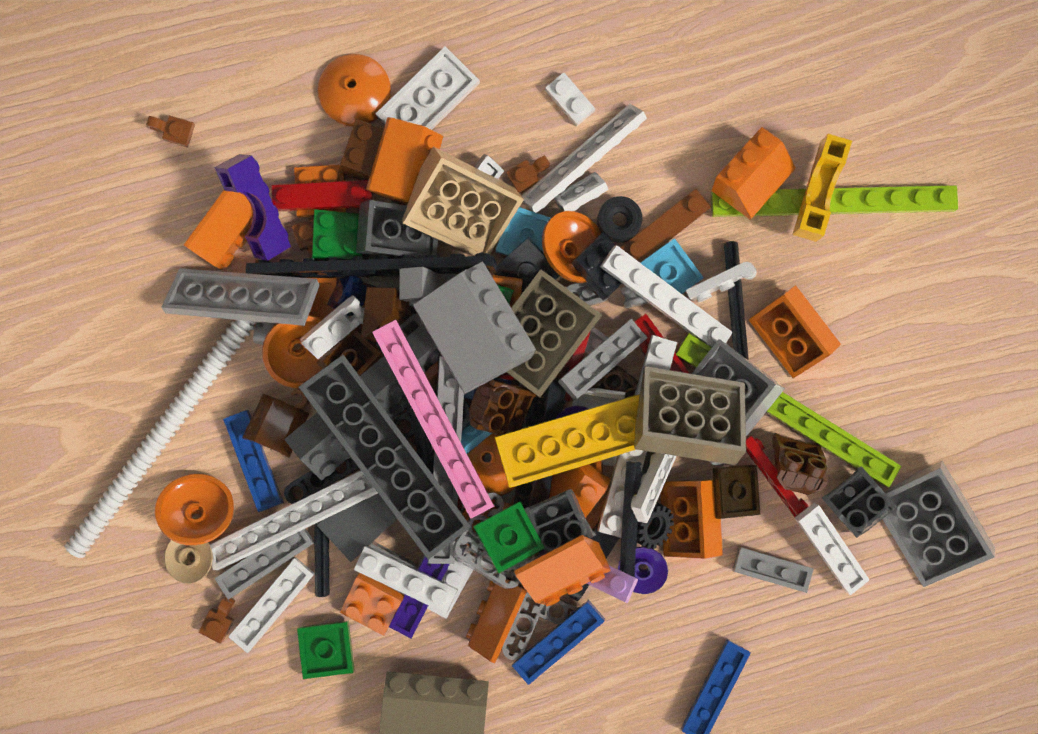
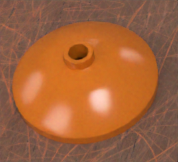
M349 54L335 59L324 69L318 83V96L324 111L330 118L342 125L353 127L356 119L367 123H372L378 119L376 113L390 100L391 85L386 71L377 61L365 55ZM350 82H356V86L354 88H349L348 84Z
M564 211L553 216L544 227L542 247L545 257L554 271L571 282L586 283L587 281L571 262L601 234L599 227L587 216L574 211Z
M308 315L305 326L276 323L269 330L263 342L262 358L266 370L273 379L284 386L299 388L300 385L323 370L317 363L319 359L305 348L300 341L301 337L322 320ZM295 344H301L299 350H293Z
M492 433L467 455L476 472L480 474L479 478L487 493H496L503 496L513 491L516 486L511 488L508 486L494 438L499 435ZM488 453L491 454V461L485 463L484 456Z
M190 474L172 481L162 490L155 505V518L161 532L170 540L183 545H200L214 540L227 529L234 514L233 497L228 487L217 478L205 474ZM195 514L201 515L198 519L192 518Z

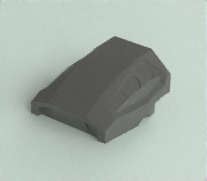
M862 466L835 489L822 497L856 538L875 526L897 507Z
M572 489L524 509L544 546L546 554L581 535L588 538L596 535L585 519Z

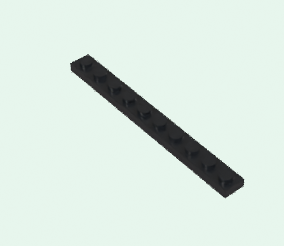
M477 253L475 256L467 257L463 254H451L450 257L429 254L425 258L403 255L400 259L377 256L376 259L368 260L364 257H352L351 260L330 257L327 261H318L314 258H305L302 262H294L291 259H280L279 262L256 260L255 263H246V273L298 278L400 276V269L424 267L440 274H459L481 262L485 264L489 273H497V263L494 257L488 253Z

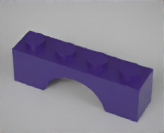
M238 154L214 167L224 191L240 192L249 200L252 206L253 222L245 238L254 258L268 261L290 248L288 233L278 217L279 211L272 203L269 196V188L263 181L259 172V164L253 156Z

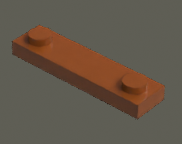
M695 189L620 248L641 263L710 210L711 206L699 191Z

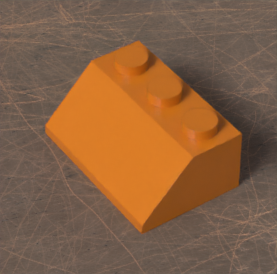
M387 117L366 190L407 206L420 168L433 146L440 149L444 136L425 126Z
M761 127L716 176L711 191L751 220L795 171L796 167L783 142Z
M223 190L184 243V246L220 270L228 267L234 259L233 254L238 247H243L247 242L245 235L250 230L253 222V210L249 200L240 192Z
M796 285L749 319L750 323L793 379L829 357L841 345Z
M590 464L554 474L552 476L549 498L572 489L586 518L607 490L610 478Z
M713 480L665 481L661 491V504L671 510L670 513L674 516L671 519L674 521V526H670L672 532L671 534L667 533L666 536L669 537L667 541L663 540L664 557L706 559L723 556L721 519H716Z
M581 535L516 569L514 573L535 603L551 606L560 601L559 597L567 593L571 595L583 589L582 585L588 582L596 583L604 579V574L611 571L599 542Z
M506 577L505 582L507 583V582H509V581H514V580H511V579H509V578ZM490 581L487 587L490 595L487 601L482 599L476 614L480 615L477 624L471 623L466 637L469 638L468 646L492 663H496L527 593V590L521 583L514 588L505 589Z

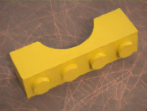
M829 133L821 140L792 235L817 242L825 235L831 214L830 202L838 177L846 164L852 140Z

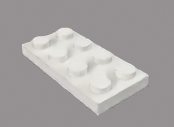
M444 47L376 113V116L384 124H386L387 117H392L422 125L432 130L480 84V80L450 50Z

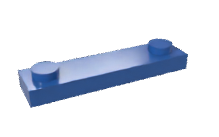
M245 410L223 420L257 511L262 512L284 502L263 446L253 441L250 442L249 440L242 439L252 418L249 410Z
M588 599L526 651L521 658L513 662L512 667L528 685L531 684L604 623L605 618Z
M726 639L680 728L685 734H710L751 654L749 650Z

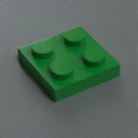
M314 209L312 258L327 261L330 257H337L342 260H351L352 257H363V254L356 253L359 213Z
M521 502L473 526L497 574L544 549Z
M349 620L297 628L303 679L354 673Z

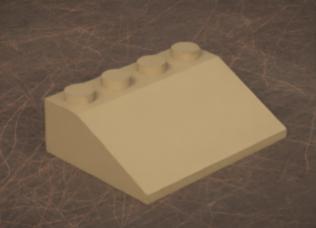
M433 146L420 168L402 222L473 256L477 253L490 254L524 198L514 187Z

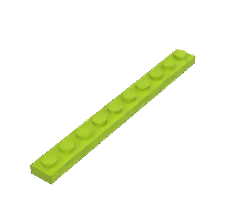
M957 185L834 188L830 202L831 214L955 212L958 210ZM778 189L755 216L798 215L806 189ZM711 192L712 217L744 216L715 193Z
M687 334L676 355L694 368H697L712 347L691 334ZM784 392L779 395L766 412L854 468L858 469L862 466L872 479L885 487H890L902 467Z

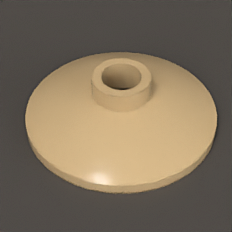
M172 540L169 542L165 551V565L169 574L175 580L182 583H194L203 579L211 569L213 552L208 542L200 545H183ZM192 552L195 555V561H192L190 558Z

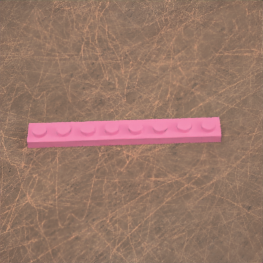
M397 320L373 331L374 337L469 517L473 518L494 507Z

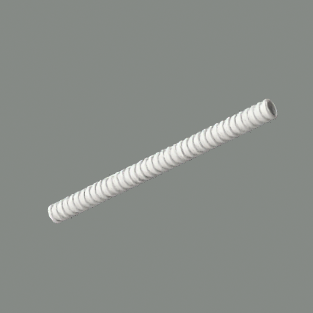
M231 321V327H227L225 329L227 332L221 335L222 339L216 341L217 346H213L211 348L213 351L207 353L208 358L202 360V365H198L197 368L199 370L193 372V378L189 377V383L184 384V390L179 391V397L175 396V402L169 404L170 409H166V414L160 416L161 421H157L155 423L156 427L151 428V434L146 435V441L143 440L141 442L142 446L136 449L137 453L131 455L132 460L128 459V465L122 467L123 472L117 474L118 478L113 479V485H109L108 491H104V497L98 499L99 504H95L93 506L94 510L89 512V517L84 518L85 523L79 525L80 529L75 530V536H71L70 542L65 544L64 547L71 555L78 558L86 556L85 551L91 549L90 545H94L95 539L100 537L99 532H103L105 530L104 526H108L110 523L109 519H113L114 513H118V507L124 504L123 500L129 498L128 494H132V488L138 486L137 481H141L143 479L142 475L147 474L146 469L152 467L151 463L157 460L156 456L161 455V449H165V444L170 443V437L176 435L175 430H179V425L185 423L184 418L190 416L189 412L194 410L193 406L199 404L198 399H202L204 397L203 393L208 392L207 387L213 385V379L217 380L218 377L216 375L222 373V367H226V362L231 361L232 358L230 356L236 354V348L240 349V343L246 341L244 339L245 336L250 335L249 331L254 330V324H257V321Z

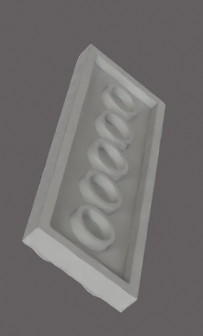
M179 268L161 308L166 314L305 326L320 285L317 279Z

